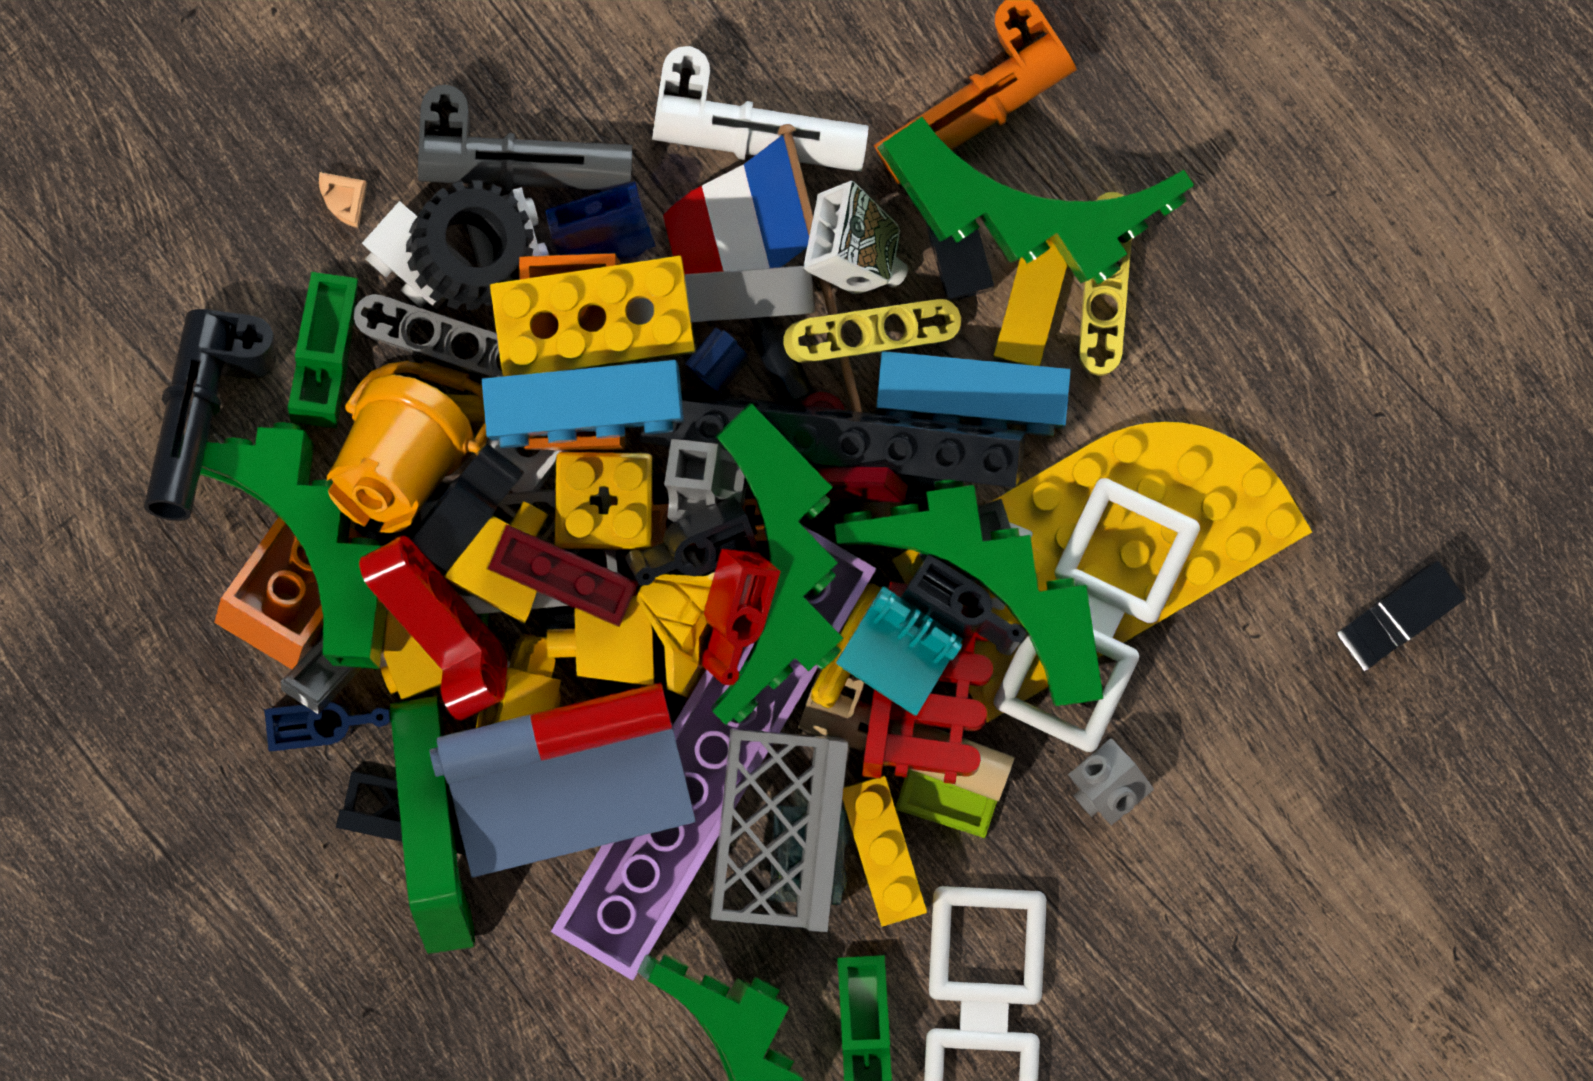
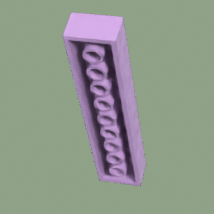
M802 525L838 562L831 569L836 574V577L817 595L810 590L803 597L839 633L876 568ZM754 643L743 647L737 667L738 671L742 668ZM795 658L789 664L794 669L793 672L777 688L773 690L767 685L754 697L759 704L743 721L738 723L733 718L726 725L712 712L711 706L725 692L729 685H723L709 671L705 670L673 724L674 735L696 822L602 845L551 930L553 934L632 981L634 980L645 955H649L719 836L730 729L780 733L818 669L817 665L808 672ZM741 740L739 761L750 774L761 765L768 751L761 742ZM739 769L736 785L745 778ZM745 787L741 792H739L735 796L734 809L740 801L741 797L743 796L744 792L746 791L747 787Z

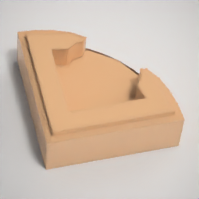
M320 172L319 188L327 208L341 222L359 229L367 182Z

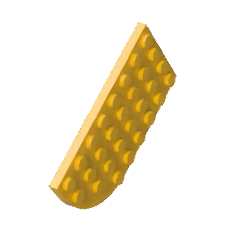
M1179 422L1144 423L1112 432L995 499H1002L1010 523L1031 530L1033 533L1031 543L1039 592L1047 590V581L1057 580L1054 572L1096 482L1102 478L1110 479L1199 523L1200 531L1158 620L1154 623H1146L1124 612L1113 636V639L1122 643L1312 533L1280 478L1258 455L1237 440L1218 431ZM1109 500L1077 569L1146 601L1178 532ZM907 550L891 560L905 584H909L922 564L919 552ZM975 580L976 584H978L986 592H988L991 599L995 598V596L990 591H988L980 582ZM1006 606L1003 610L992 607L991 612L1010 624H1019ZM975 640L974 654L989 658L993 665L991 680L983 686L969 685L968 692L973 700L980 701L987 710V723L1004 713L996 709L994 698L1018 647L1011 655H1004L998 652L996 645L992 642ZM1097 652V658L1103 655ZM1037 653L1016 698L1023 701L1049 687L1045 670Z

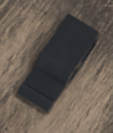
M926 222L928 236L946 300L954 302L993 291L994 283L979 230H975L957 243L952 236L940 242Z
M485 442L463 472L450 484L409 536V539L426 557L448 572L488 522L500 502L518 482L524 471Z
M734 496L675 521L665 531L663 543L644 551L633 550L625 556V559L638 584L649 585L653 583L656 577L677 568L680 572L689 576H698L710 572L717 567L721 549L758 552L760 550L747 514ZM693 543L696 544V545H695L692 549H690L689 551H684V549H685L688 545L693 544Z
M930 554L919 566L900 597L961 638H967L976 632L995 644L998 652L1004 655H1011L1027 634L1021 625L1010 624L991 612L992 600L988 592L981 586ZM963 605L971 609L969 612L970 618L961 613Z
M1438 560L1433 561L1335 634L1362 671L1365 672L1466 598Z

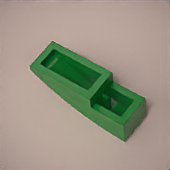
M311 272L295 353L296 367L288 403L290 422L337 429L352 340L358 278Z
M885 955L837 958L844 1081H892Z

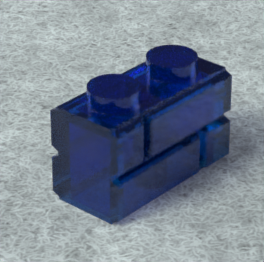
M635 181L545 210L552 240L558 255L615 253L618 258H634L641 255L646 249L656 247L650 221Z

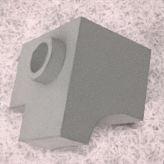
M671 439L664 483L669 496L667 517L671 522H675L734 496L739 504L744 506L747 480L728 451L723 450L719 444Z

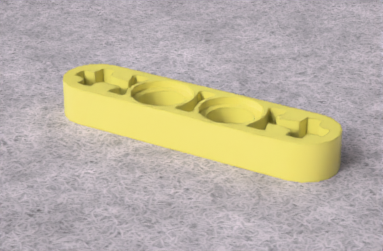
M1108 192L1099 196L1097 200L1118 198L1124 195L1117 192ZM1132 239L1126 243L1125 241L1124 243L1120 242L1127 255L1121 258V269L1098 285L1093 278L1084 282L1078 355L1083 369L1092 375H1107L1114 371L1121 361ZM1102 294L1111 296L1117 303L1115 317L1106 321L1097 319L1091 312L1092 300L1094 297ZM1088 325L1101 330L1116 328V336L1106 334L1105 349L1113 352V359H1106L1103 367L1095 366V358L1087 356V350L1094 349L1098 339V333L1088 334Z
M935 299L807 318L792 323L787 328L784 334L783 345L791 359L799 363H810L934 344L949 340L958 333L961 326V315L958 308L952 302L946 299ZM890 314L900 317L904 323L905 332L899 341L890 339L885 333L884 322ZM937 315L944 316L946 320L945 325L939 327V329L937 326L918 329L917 320ZM846 321L856 323L861 330V340L856 347H850L842 341L841 328ZM805 332L809 336L827 333L828 342L812 345L808 349L807 346H800L798 337L805 335Z

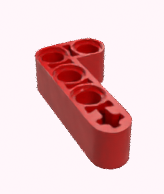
M401 536L360 558L359 568L367 586L442 669L441 695L446 708L453 717L462 721L504 699L507 657L501 643L408 537Z

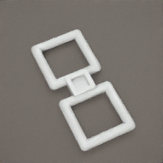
M1102 478L1098 480L1054 574L1057 580L1074 578L1076 586L1087 585L1096 651L1117 661L1103 690L1104 699L1098 701L1084 730L1016 698L1036 655L1030 638L1026 634L995 695L994 706L996 709L1086 752L1095 751L1139 660V653L1136 649L1113 639L1115 631L1124 612L1146 623H1154L1158 620L1200 531L1199 523L1110 479ZM1109 500L1178 532L1146 601L1077 569Z
M940 886L934 891L929 994L936 1000L961 1001L959 1029L934 1028L927 1033L924 1081H943L945 1048L1020 1052L1019 1081H1038L1040 1050L1038 1036L1033 1033L1007 1032L1009 1004L1034 1005L1042 999L1047 903L1044 893L1029 890ZM952 906L1027 909L1024 985L948 981Z

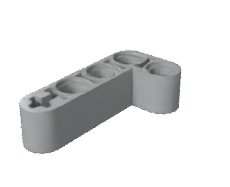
M804 266L685 274L691 322L815 313L812 274L805 270ZM644 298L635 299L627 308L629 321L637 325L646 324L654 315L652 302Z
M372 294L365 296L358 302L355 308L354 319L356 326L362 333L375 341L486 378L503 377L499 367L500 354L497 332L494 333L383 295ZM383 306V312L389 318L400 321L399 338H394L398 330L391 325L378 323L376 329H372L373 323L367 319L369 311L377 313L379 307ZM405 312L406 314L401 320V313ZM422 320L429 321L434 326V336L432 339L422 345L413 343L410 337L413 325ZM466 335L474 336L479 342L477 354L467 360L458 358L454 350L457 340Z

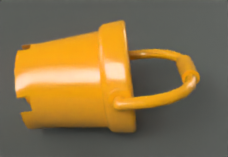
M426 360L423 363L401 361L388 363L371 371L358 384L345 406L346 411L352 414V419L355 422L336 462L327 475V480H333L332 485L328 489L330 499L342 513L364 527L370 518L384 522L379 532L394 533L403 531L411 525L418 511L443 478L458 469L471 452L477 453L488 440L485 419L474 438L468 418L448 396L439 389L416 378L393 375L400 373L419 374V377L456 390L464 392L467 389L476 394L484 403L482 384L470 379L468 373Z

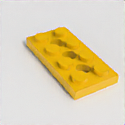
M681 256L490 284L503 377L597 368L696 353ZM639 298L649 300L654 306L652 319L642 325L632 323L627 317L629 304ZM591 305L599 306L606 312L604 326L595 332L584 330L579 322L581 312ZM545 312L554 314L559 323L555 335L548 339L536 337L532 331L534 318Z

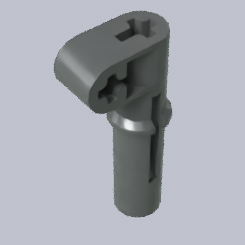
M438 85L430 89L423 97L420 113L418 181L456 183L463 181V184H470L472 180L483 181V185H501L508 192H511L514 186L631 191L633 145L515 139V133H508L503 139L469 137V110L467 99L462 91L454 86ZM449 106L452 109V113L449 115L450 133L462 134V137L427 135V132L441 133L439 114L442 112V107Z

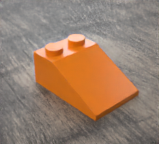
M278 517L221 597L214 623L288 668L293 669L308 653L321 634L324 617L318 583L305 550L290 527ZM350 527L348 544H351L353 538L367 537Z

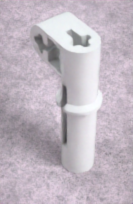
M690 46L679 47L667 55L662 69L652 140L734 152L738 159L745 160V154L755 156L779 138L781 135L778 136V130L783 124H791L796 129L795 132H792L800 163L862 172L868 137V125L752 108L753 102L750 101L745 102L741 106L706 101L710 75L709 62L706 56L699 49ZM682 68L691 69V77L689 80L688 96L700 97L701 100L665 95L664 92L678 94Z

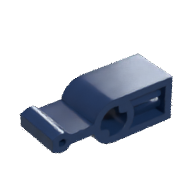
M714 328L695 351L696 353H693L687 360L685 366L689 372L713 392L720 395L749 361L748 354L737 345L738 342L724 330L721 332L719 329Z
M330 702L320 714L315 713L305 705L264 709L269 752L338 744L350 737L354 730V725L371 723L378 727L391 725V714L388 708H376L371 714L354 716L347 706L337 702ZM327 710L336 711L342 720V727L334 729L333 737L324 734L320 728V720L326 719L328 716ZM307 724V728L280 731V727Z

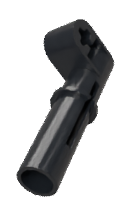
M195 309L186 314L171 386L164 389L161 399L164 405H166L144 504L145 510L151 515L171 521H182L191 517L212 416L219 413L221 401L217 397L221 375L258 379L267 375L276 363L273 331L270 325L262 318L208 309ZM229 338H234L232 351H226ZM192 393H193V399H192L191 408H190V402H191ZM186 421H187L186 431H185L184 440H183V444H182L183 434H184L185 425H186ZM181 444H182V449H181L180 458H178V457H179V453H180Z

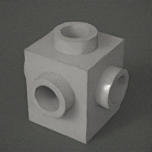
M1112 738L1068 774L1079 788V791L1073 795L1078 803L1091 817L1099 812L1111 826L1154 790L1138 766Z

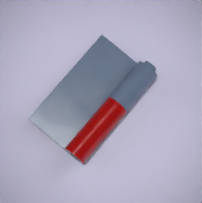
M661 682L437 737L438 747L429 749L436 777L445 775L446 781L450 786L472 878L696 822Z

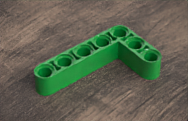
M431 696L390 703L410 910L427 954L475 947L474 925L471 909L459 878L450 786L446 781L445 775L436 777L429 750L438 747L437 737L445 735L439 697Z

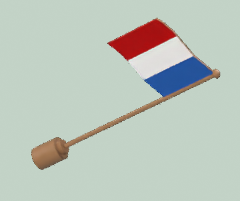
M783 124L778 130V136H781L753 158L734 170L690 191L663 215L673 257H682L684 275L783 267L807 249L813 214L792 132L796 131L793 125ZM819 278L828 315L838 314L830 283ZM841 329V338H842V341L845 343L844 337H843V333H842V329ZM849 357L839 358L852 411L862 412ZM905 501L856 502L858 512L871 511L872 519L891 516L890 508L903 506ZM867 545V547L878 546V545Z

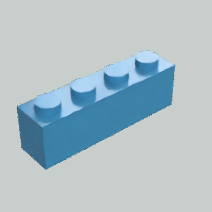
M882 351L876 411L885 412V415L913 418V415L932 416L934 421L959 424L960 419L979 421V426L1007 429V424L1026 425V434L1054 436V428L1063 429L1066 425L1071 369Z
M676 360L482 379L486 435L492 441L499 440L500 448L528 446V437L548 436V443L577 441V433L596 431L597 439L617 438L625 436V428L644 426L645 434L668 433L674 431L673 423L684 422L679 365Z

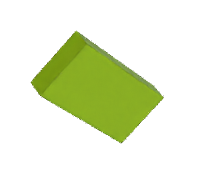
M908 769L907 777L904 779L895 809L985 838L997 801Z

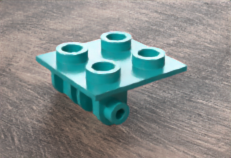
M883 586L835 664L916 716L949 661L953 660L961 649L963 638Z

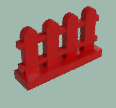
M890 582L889 590L901 597L908 584ZM963 607L961 613L970 618L969 612L971 609ZM976 632L972 636L963 638L962 652H958L955 658L949 661L938 681L957 683L956 696L951 697L930 693L916 716L874 689L862 776L881 779L883 765L896 767L895 776L907 777L908 769L945 774L943 783L955 784L957 776L969 777L978 771L981 762L980 753L973 746L961 744L963 730L977 731L986 722L987 710L980 701L967 698L969 685L983 686L991 680L993 673L992 662L986 656L974 654L975 640L986 642L988 641ZM889 720L902 721L901 735L888 734ZM914 723L951 728L949 742L912 737Z

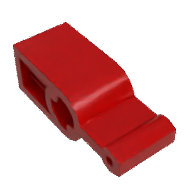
M721 549L705 604L704 616L708 624L713 627L708 649L701 655V664L723 685H734L739 678L737 667L743 647L749 646L760 637L781 572L760 553Z

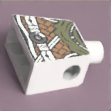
M852 180L821 192L817 195L804 269L852 294H861L883 285L896 287L903 282L908 272L907 264L896 257L900 234L898 224Z

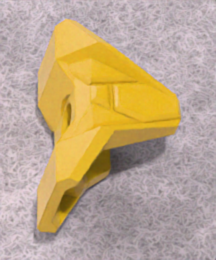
M715 572L707 576L660 575L655 578L652 584L642 585L636 599L665 646L667 690L688 699L706 670L701 664V655L707 649V642L712 635L713 627L706 621L704 610Z

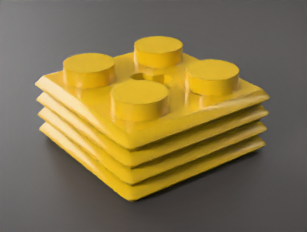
M559 452L556 456L555 546L561 549H649L651 546L652 456L648 453ZM599 488H607L609 496L617 498V505L610 506L608 514H599L598 506L590 505V497L597 496Z

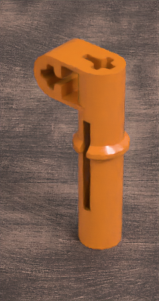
M1005 0L995 13L997 36L1009 55V59L984 75L973 74L969 77L970 84L873 145L878 156L897 184H900V181L877 147L920 117H923L935 134L953 150L995 122L999 126L1003 125L1009 113L1077 70L1066 48L1039 7L1032 0ZM1015 18H1018L1022 23H1027L1031 39H1034L1043 32L1045 33V36L1018 53L1016 50L1023 46L1024 43L1020 30L1016 27L1012 28L1011 21Z

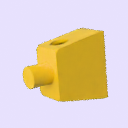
M523 501L509 526L537 537L548 514ZM492 516L449 569L445 579L467 593L526 623L537 592L486 570L504 525L507 524Z
M632 596L620 627L575 609L574 629H547L548 658L576 657L578 677L643 686L655 684L653 626L636 601L637 596Z

